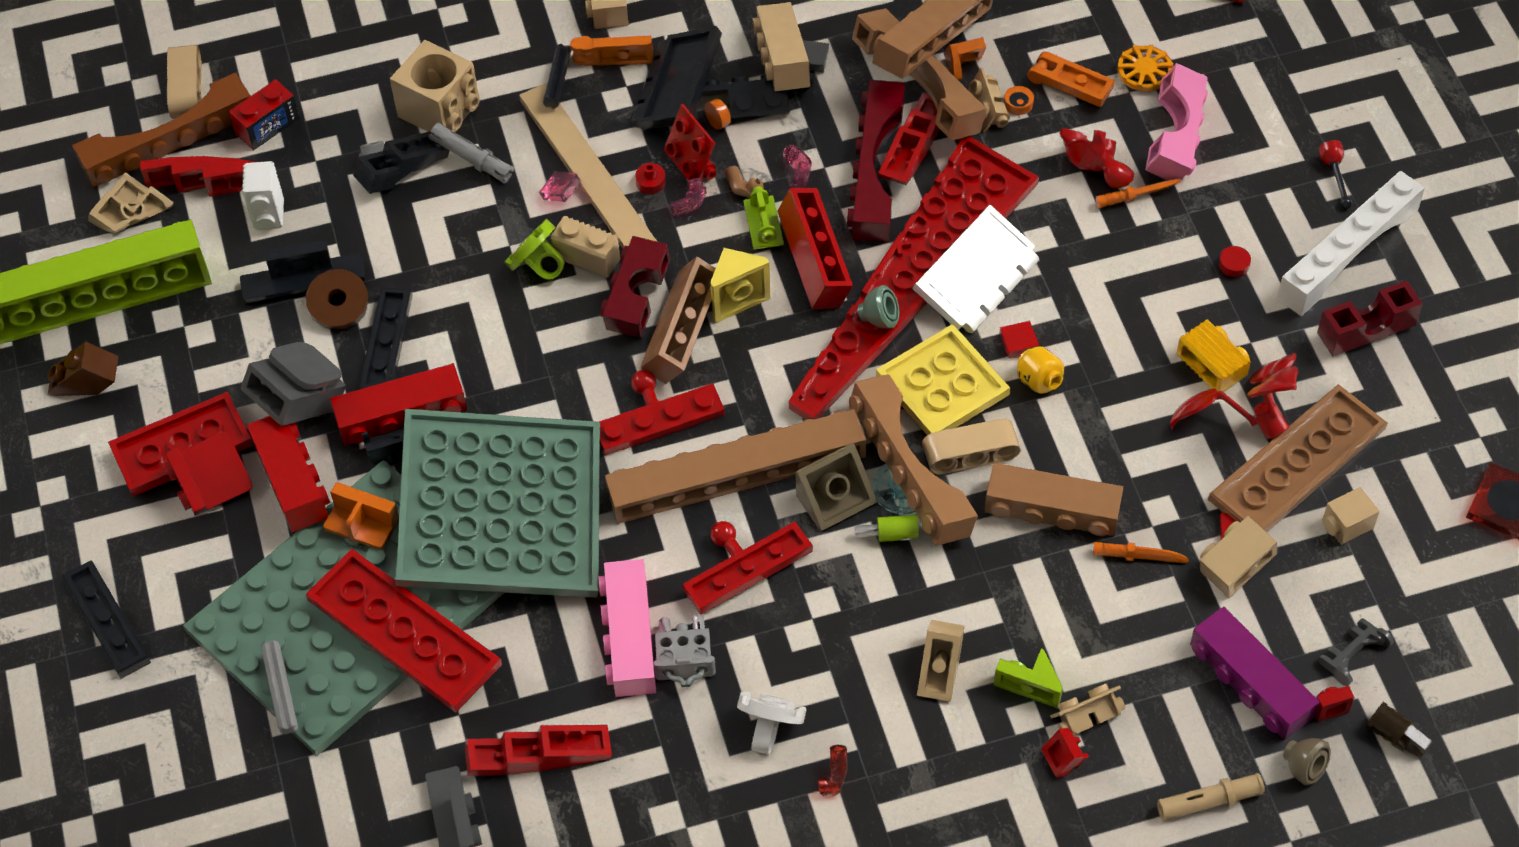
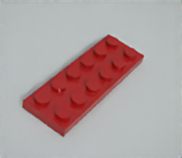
M351 549L305 594L307 601L457 713L502 665L501 658L408 589L395 586L396 581L358 552Z

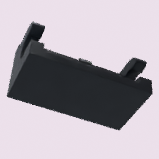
M404 429L373 438L369 437L368 431L361 433L372 469L383 460L389 465L402 462Z

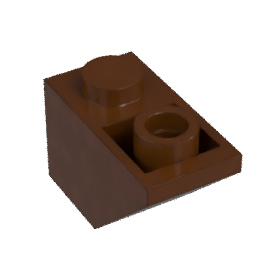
M85 341L75 350H71L60 362L54 363L51 366L47 376L50 381L48 394L52 396L100 394L115 382L118 356Z

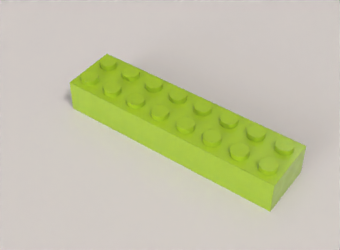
M192 219L0 273V344L212 284Z

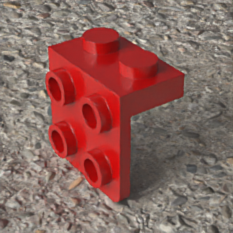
M226 432L216 434L181 451L177 447L166 452L168 461L163 463V466L171 481L178 480L182 491L178 492L177 495L185 511L191 508L194 516L252 489V481L229 434Z

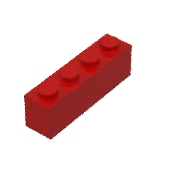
M789 188L777 212L811 308H840L853 284L818 189Z
M454 363L330 398L344 446L363 442L361 433L367 431L369 437L373 438L404 429L405 409L460 413L467 411L464 392Z
M271 416L247 424L254 447L291 532H296L326 520L328 513L325 505L330 504V500L324 486L317 487L316 483L320 482V478L314 463L310 465L306 463V461L311 459L305 443H297L301 436L296 423L281 426Z

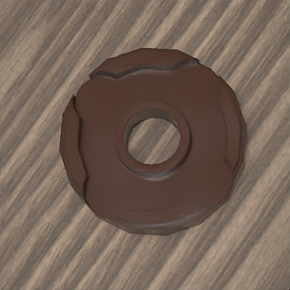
M334 269L319 274L310 283L306 293V306L312 319L327 329L337 328L338 330L352 327L365 316L369 300L367 288L361 278L347 270ZM334 294L346 296L345 302L340 306L331 305L329 300Z

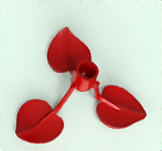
M1296 353L1271 361L1251 375L1249 379L1251 384L1261 381L1262 383L1252 388L1247 393V396L1254 398L1263 395L1265 400L1253 408L1254 416L1224 392L1212 388L1200 392L1183 402L1171 418V428L1173 429L1179 420L1193 415L1210 406L1215 400L1221 399L1244 416L1252 427L1258 424L1266 439L1282 434L1289 428V425L1275 403L1272 393L1297 390L1298 368L1291 366L1296 360Z

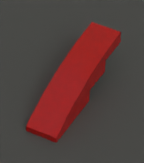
M922 92L915 109H911L904 126L899 127L878 172V177L907 185L917 171L940 130L935 124L938 111L929 94Z
M212 156L168 157L140 161V169L148 189L151 186L156 188L172 184L176 185L178 193L207 188L208 195L211 197L242 191L243 165L255 163V161Z
M540 725L538 732H504L501 739H467L465 743L468 776L538 772L606 760L612 756L608 725Z

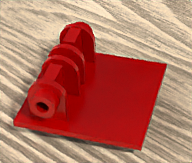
M681 104L664 151L692 186L697 189L701 179L711 180L717 174L715 171L716 166L709 160L716 143L685 105Z

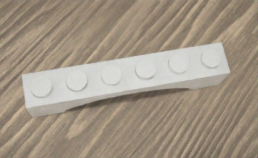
M1400 170L1282 276L1277 299L1300 316L1305 314L1321 299L1322 294L1339 273L1368 244L1395 225L1400 227L1418 211L1425 187Z

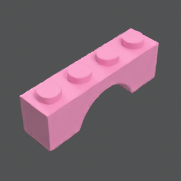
M1178 63L1162 78L1158 102L1166 108L1173 119L1175 132L1164 131L1149 147L1145 169L1168 181L1174 179L1182 180L1186 175L1189 176L1196 166L1194 154L1200 142V136L1198 135L1199 127L1204 119L1202 107L1208 96V91L1206 90L1208 77Z

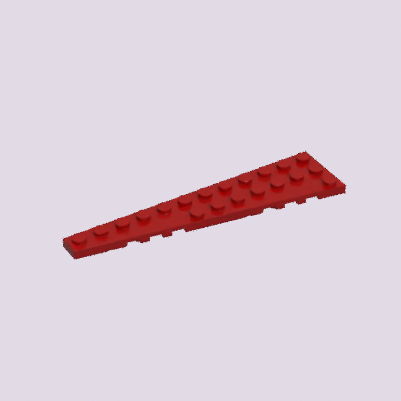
M971 136L962 138L949 157L945 169L942 173L938 174L934 180L933 187L928 194L924 195L920 201L919 208L914 215H911L905 224L904 230L899 233L862 289L861 296L855 305L852 304L846 319L840 327H837L832 335V340L826 349L821 351L815 361V365L808 371L788 401L789 409L805 420L821 418L927 304L912 287L989 205L1006 219L1038 185L1039 177ZM886 285L897 298L899 320L894 328H878L869 321L863 322L859 317V304L864 303L868 293L878 286Z

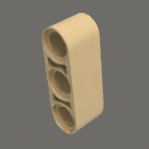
M198 45L169 47L167 49L168 110L171 118H177L202 99V61Z
M997 419L934 432L927 435L922 441L930 471L937 475L1009 461L1017 457L1021 452L1012 421L1009 419Z

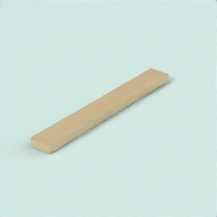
M546 83L520 94V102L613 235L617 234L620 246L622 248L629 246L632 236L656 241L561 104L559 103V106L555 109L544 106L543 100L547 87Z

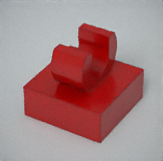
M1069 728L1059 729L1041 748L1056 778L1066 777L1075 767L1080 766L1089 757L1088 753H1082L1078 745L1081 742L1080 738L1073 736Z

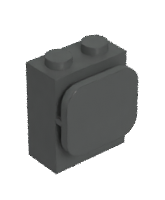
M295 342L273 348L268 359L249 363L240 389L277 423L284 426L334 412L330 398L344 394L347 385L340 380L341 370L314 346L304 342Z

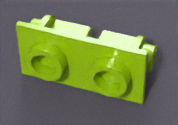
M761 186L753 188L750 199L743 200L753 249L784 245L774 197L768 196V192Z

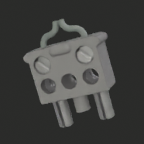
M699 614L700 629H698L697 615L693 616V630H688L686 623H679L676 625V631H671V620L666 617V632H664L663 617L659 619L660 632H655L657 659L653 662L655 679L676 681L681 684V687H690L693 680L716 674L715 658L711 656L709 628L705 629L703 615Z

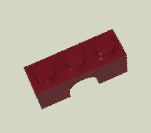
M632 236L629 246H624L620 258L622 265L619 273L615 272L612 276L609 299H604L600 310V316L603 317L606 330L642 338L651 309L648 297L637 295L633 291L643 283L662 284L671 260L668 244Z
M1406 280L1379 290L1375 301L1360 311H1357L1351 301L1324 310L1317 334L1333 357L1416 326L1423 303Z

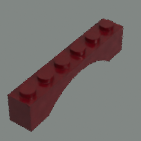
M869 79L868 91L862 92L861 109H866V112L859 116L858 132H863V137H857L856 155L860 156V161H854L853 179H857V185L851 184L850 203L855 204L854 209H848L847 227H852V240L889 242L892 199L885 192L876 176L874 162L882 143L891 132L902 124L905 82Z

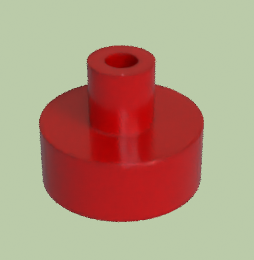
M644 164L635 173L636 186L642 193L656 194L662 191L666 185L665 171L658 164Z

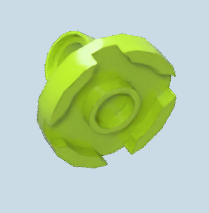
M546 219L518 246L517 250L504 263L513 271L525 261L544 279L549 280L559 276L564 268V258L546 240L555 229V226ZM550 256L556 259L558 269L554 272L544 270L541 264L544 257Z

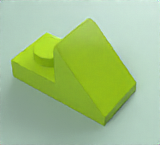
M1041 648L1033 670L1027 668L1021 662L1015 660L1007 661L1001 658L995 669L994 686L1058 708L1057 705L1061 702L1063 686L1044 649Z

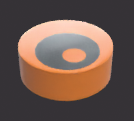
M1014 86L1005 92L1004 104L1008 112L1015 115H1023L1032 110L1034 95L1031 90L1023 86Z

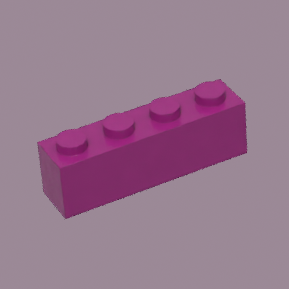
M1224 606L1194 628L1190 642L1194 654L1200 660H1206L1214 668L1217 677L1224 684H1229L1239 694L1240 700L1246 707L1253 708L1263 718L1265 726L1271 732L1278 733L1286 740L1315 717L1320 701Z

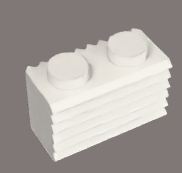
M269 161L244 164L242 192L253 227L263 230L281 228L283 226L284 197L274 163Z

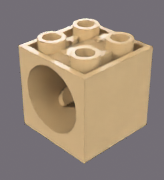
M425 39L390 78L398 117L427 132L431 131L438 122L453 132L457 131L462 121L470 112L477 108L480 101L473 62Z

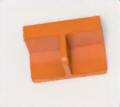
M336 482L330 492L334 507L323 525L325 531L377 550H383L399 522L396 503Z

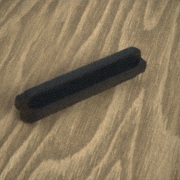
M561 43L556 46L543 104L546 107L555 109L559 106L572 51L569 45L564 46Z

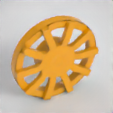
M1151 44L1149 46L1133 45L1132 48L1123 52L1118 60L1117 72L1119 78L1125 85L1134 90L1148 92L1160 89L1162 80L1157 82L1155 76L1158 74L1164 77L1167 73L1157 68H1168L1169 72L1173 67V62L1167 55V52L1153 47L1154 45ZM1136 54L1137 57H1138V59H1136L1135 57H1133V56H1131V55ZM1151 54L1156 55L1153 59L1150 58ZM1127 59V60L1133 62L1134 64H1132V63H1123V62ZM1160 59H1162V60L1164 61V62L1156 63V62H1157L1158 60H1160ZM1123 69H1133V71L1125 75ZM1134 76L1139 81L1137 83L1133 80H1130V78ZM1151 80L1152 84H1143V81Z

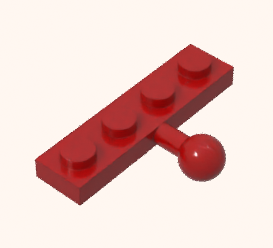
M639 370L632 376L631 386L636 393L643 396L646 406L599 421L600 446L604 456L724 416L725 409L713 383L658 401L654 392L656 387L654 374L648 370Z
M720 521L714 524L710 531L712 542L719 547H725L731 557L682 584L684 593L698 613L702 615L813 552L812 543L795 521L744 550L735 540L737 533L731 523Z

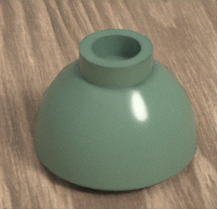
M881 285L871 290L866 296L864 303H860L858 306L860 319L863 322L869 321L878 328H894L899 320V305L893 291L886 285Z

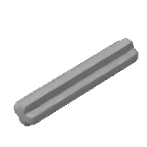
M276 640L265 642L262 644L261 650L278 728L281 734L293 733L297 731L298 724L281 647Z

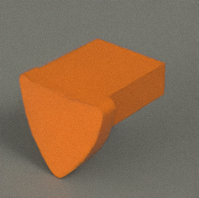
M981 37L951 44L946 48L944 57L948 70L957 80L962 79L961 63L982 59L986 50L984 38Z

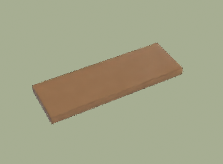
M1338 384L1289 425L1286 431L1275 437L1209 493L1208 501L1223 513L1229 514L1236 521L1241 522L1249 516L1264 531L1268 532L1386 429L1388 423Z

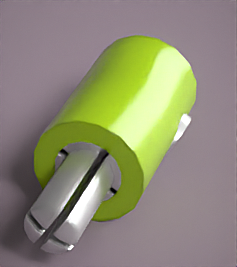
M916 514L877 517V524L855 527V531L877 529V531L855 532L856 537L878 536L879 542L919 538Z

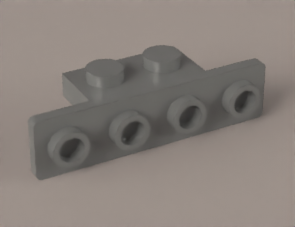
M454 766L426 773L425 778L439 847H476L482 845L478 824L471 825L469 815L476 813L471 792L466 794L464 792L459 767Z

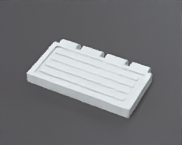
M989 205L912 289L958 330L963 327L967 332L973 333L986 319V315H990L1003 301L1004 295H1008L1023 279V275H1026L1039 261V257L1032 251L1035 245Z

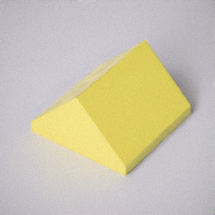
M723 248L710 282L712 314L715 323L771 299L770 268L766 257Z

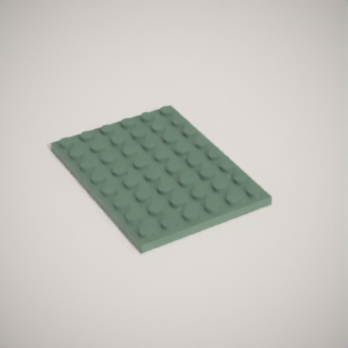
M383 460L351 487L395 502L399 515L401 474ZM333 502L326 507L328 516L334 507ZM326 520L298 530L183 625L186 633L275 718L276 715L261 646L265 642L278 641L282 651L298 724L297 731L292 734L316 757L408 676L308 602L305 594L351 549L358 552L396 581L399 522L383 550H377L325 531L323 525ZM405 587L462 630L505 593Z

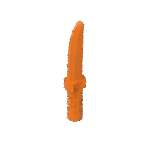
M1174 179L1136 189L1133 186L1127 187L1121 191L1096 196V204L1098 208H1102L1107 205L1122 203L1123 201L1127 203L1132 202L1136 196L1166 189L1180 183L1181 180Z
M1094 542L1093 555L1126 558V561H1134V558L1185 564L1189 561L1186 556L1177 552L1135 546V543L1127 542V545Z

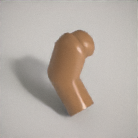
M730 166L725 170V176L731 190L736 195L750 199L753 188L758 186L764 188L763 182L758 178L756 180L754 178L749 179V181L744 180L737 166Z

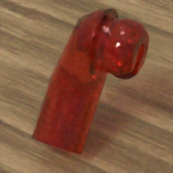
M837 744L830 747V777L819 778L818 787L820 795H831L833 797L841 792L847 774L846 746Z

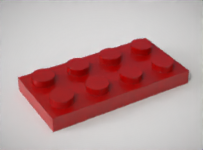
M229 392L220 394L108 442L132 497L171 481L163 463L168 461L166 452L177 447L181 451L221 432L229 434L237 452L253 446L252 440Z

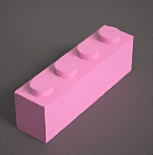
M644 559L604 563L605 576H599L600 596H607V605H601L602 624L609 625V634L603 635L605 655H611L612 664L605 665L607 685H614L615 697L656 693Z

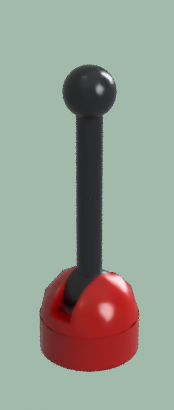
M1337 140L1325 142L1318 148L1320 159L1325 165L1333 167L1342 198L1340 205L1342 208L1348 209L1352 206V200L1347 196L1339 169V164L1344 158L1342 143Z

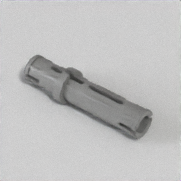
M439 122L432 128L431 132L434 135L429 134L430 140L435 141L475 165L477 171H485L504 184L512 176L509 171L513 172L514 167L493 156L491 150H483Z

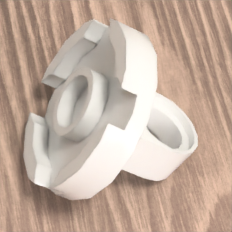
M740 692L737 708L751 715L758 716L752 741V751L770 755L779 722L789 724H803L806 714L804 706H799L795 710L796 703L786 699L760 693L759 700L750 699V692Z

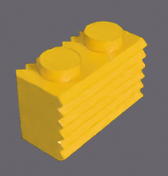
M1206 319L1199 326H1196L1179 338L1178 357H1181L1182 361H1185L1186 365H1189L1195 374H1198L1199 378H1202L1208 386H1211V389L1216 388L1217 391L1224 392L1248 375L1251 361L1246 350L1240 346L1236 347L1228 339L1225 330L1220 326L1215 327L1209 320Z

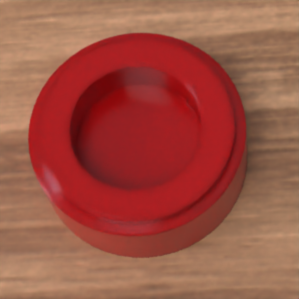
M1230 246L1221 252L1219 268L1225 275L1241 277L1249 271L1251 256L1246 249L1239 246Z

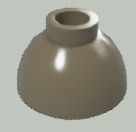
M1307 738L1299 742L1292 740L1285 747L1283 757L1288 760L1293 776L1302 784L1310 785L1318 781L1326 771L1331 757V749L1327 741L1319 738Z

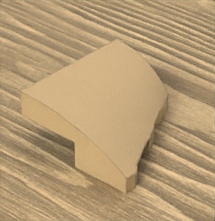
M125 172L110 192L107 191L90 211L88 221L107 232L116 233L170 209L174 202L152 186L148 189Z

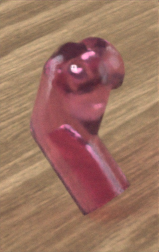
M788 145L783 151V156L787 164L795 171L793 184L798 187H805L808 183L812 161L797 146Z
M694 178L689 180L687 183L689 190L686 197L670 202L674 217L701 207L707 194L702 179Z

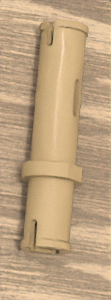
M1259 773L1231 781L1228 778H1224L1216 785L1158 799L1157 808L1162 821L1224 804L1227 807L1234 806L1236 801L1263 795L1265 787Z

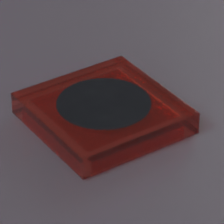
M1491 462L1466 518L1519 540V474Z

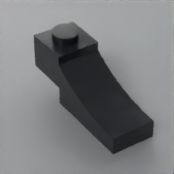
M431 131L386 141L383 151L358 157L353 176L369 194L392 189L398 181L413 171L435 161L448 158L450 150L430 140L429 134L434 135Z

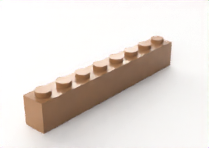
M855 409L836 411L829 416L818 419H806L799 424L788 427H776L768 432L754 436L746 435L724 444H712L705 449L682 452L675 457L660 461L651 460L641 466L615 470L613 473L605 475L607 494L616 522L619 524L794 477L796 471L851 443L855 444L860 459L865 458L866 438Z

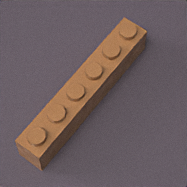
M925 0L918 9L909 12L905 19L899 23L896 22L888 32L877 37L873 45L875 54L872 63L903 79L991 9L993 0Z

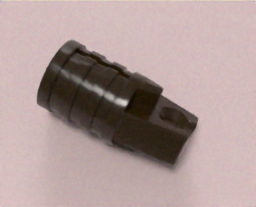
M1383 701L1368 721L1366 728L1373 730L1375 734L1389 741L1401 751L1405 749L1421 758L1430 747L1432 740L1420 732V727L1413 721L1406 719L1404 715L1399 714Z

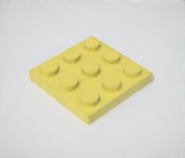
M953 324L876 369V377L886 374L891 376L903 395L901 406L926 435L956 428L1010 395V387Z

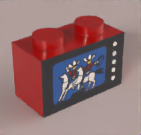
M276 79L228 111L235 134L253 151L300 119L294 95Z

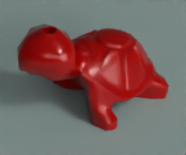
M1061 128L1060 137L1063 139L1067 157L1074 166L1081 170L1102 171L1106 183L1114 189L1127 187L1133 181L1134 172L1130 167L1114 159L1116 141L1107 139L1106 132L1094 130L1093 140L1090 141L1087 140V136L1083 135L1084 133Z

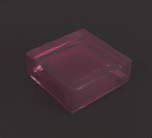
M554 171L539 191V194L543 200L566 202L581 180L577 173Z

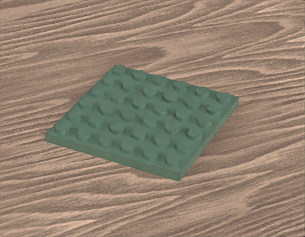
M405 409L395 586L597 598L599 588L600 422Z

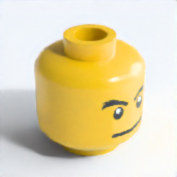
M1034 347L1024 351L1019 357L1017 375L1020 381L1039 394L1048 393L1061 385L1064 375V364L1060 358L1048 349Z

